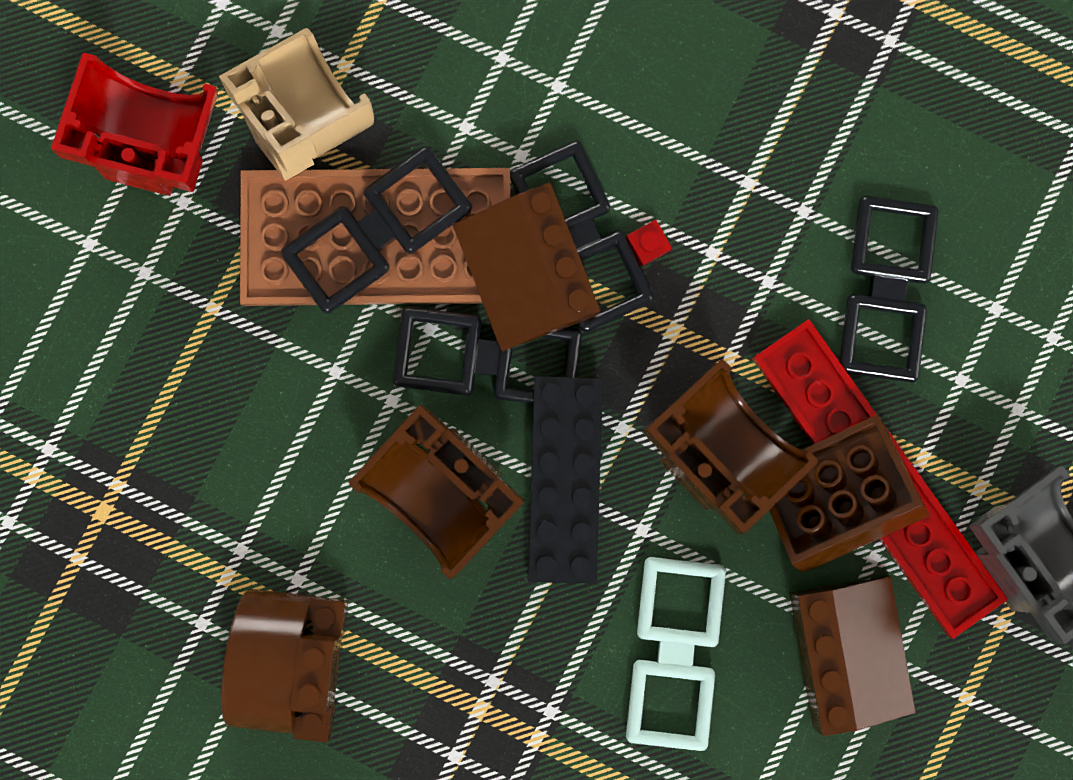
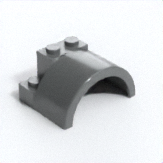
M1063 466L1054 468L1007 504L993 507L969 525L983 545L975 553L1008 598L1005 602L1011 611L1031 613L1049 640L1060 644H1066L1073 639V519L1064 504L1061 494L1062 481L1070 477Z

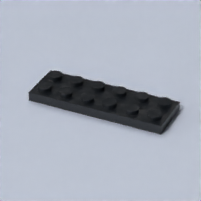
M534 377L528 582L597 584L603 379Z

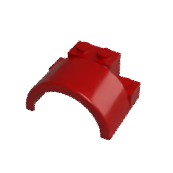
M83 53L51 149L62 159L93 166L109 181L171 196L173 187L194 192L203 159L199 154L218 97L217 89L213 85L203 83L202 88L204 91L199 94L186 95L163 91L118 73L103 63L96 55Z

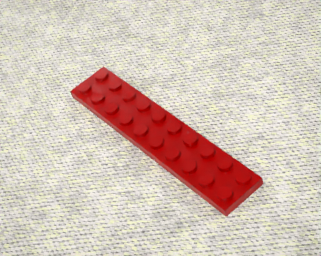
M809 319L752 358L812 445L877 415ZM886 428L930 516L879 540L948 638L954 639L1007 601L1008 598Z

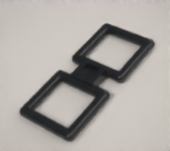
M572 141L511 169L510 180L517 194L528 191L530 189L524 178L573 156L595 203L565 218L581 262L615 246L638 293L599 312L596 317L578 323L583 332H590L650 304L654 299V295L625 234L617 230L602 238L600 237L593 219L608 213L611 205L582 144L579 141Z
M429 147L420 148L364 189V196L374 210L360 221L356 220L347 207L340 206L281 249V256L323 313H332L389 271V263L380 251L394 240L399 242L406 253L413 254L471 212L472 204ZM424 163L456 206L411 237L380 194ZM342 222L373 266L335 294L328 297L297 254Z
M871 196L860 198L851 271L857 275L871 276L869 296L851 294L847 298L839 362L848 374L910 383L918 381L927 307L922 303L908 302L905 299L907 282L926 284L931 279L939 213L936 206ZM872 210L924 218L918 269L865 262ZM860 308L912 316L906 368L853 361Z
M405 307L402 310L393 373V384L395 386L467 396L473 392L475 374L496 376L494 385V396L496 399L533 404L534 390L508 387L513 348L501 352L497 341L480 339L482 320L479 316L414 307ZM414 321L468 328L461 381L407 375ZM567 327L543 336L542 338L568 341L563 377L577 378L582 338L581 331L577 328Z

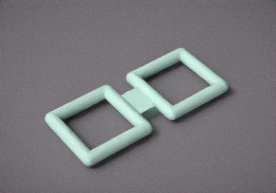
M649 557L645 560L637 635L641 639L659 641L657 662L637 660L633 665L626 730L628 742L696 751L707 749L715 672L712 668L693 666L695 645L715 647L719 642L726 570L722 565ZM657 571L711 578L706 632L652 626ZM646 675L701 681L695 736L640 730Z

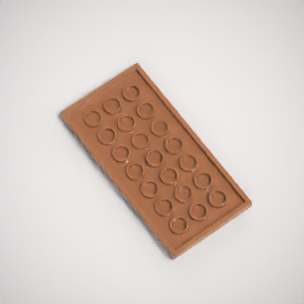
M510 168L446 169L472 204L471 212L456 223L510 198ZM391 169L304 170L286 181L277 170L241 171L240 304L242 306L317 305L281 256V249L340 206L347 207L356 220L360 221L374 210L364 196V189ZM429 169L413 170L380 194L411 237L456 206ZM342 222L297 254L328 297L335 294L373 266ZM452 225L413 254L406 253L397 240L383 248L380 252L389 263V271L343 305L482 303V300Z

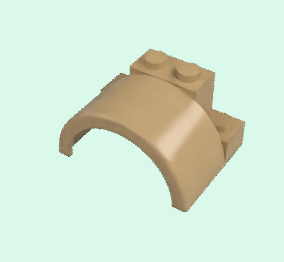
M308 28L299 31L219 76L228 96L243 114L256 143L285 181L314 165L313 159L368 129L374 123V113L370 99L364 93L360 96V102L357 104L350 100L330 70L313 33Z

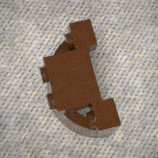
M721 359L642 432L664 455L659 461L704 510L714 509L739 535L745 534L818 463V460L810 451L800 450L783 440L752 411L732 382L730 375L731 366Z
M419 405L349 481V485L356 492L373 498L407 525L433 553L441 566V572L449 579H453L526 501L501 478L503 474L454 428L449 429L424 405ZM418 443H422V446H424L426 449H430V451H426Z
M248 589L243 594L230 628L222 673L221 710L223 720L228 727L293 734V739L328 743L332 737L336 706L334 700L342 636L345 634L349 600L259 589ZM308 620L313 623L314 634L304 635ZM295 711L302 712L297 717H295Z

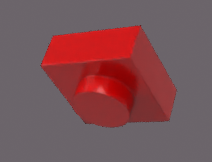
M656 220L626 236L642 267L672 250L669 241Z

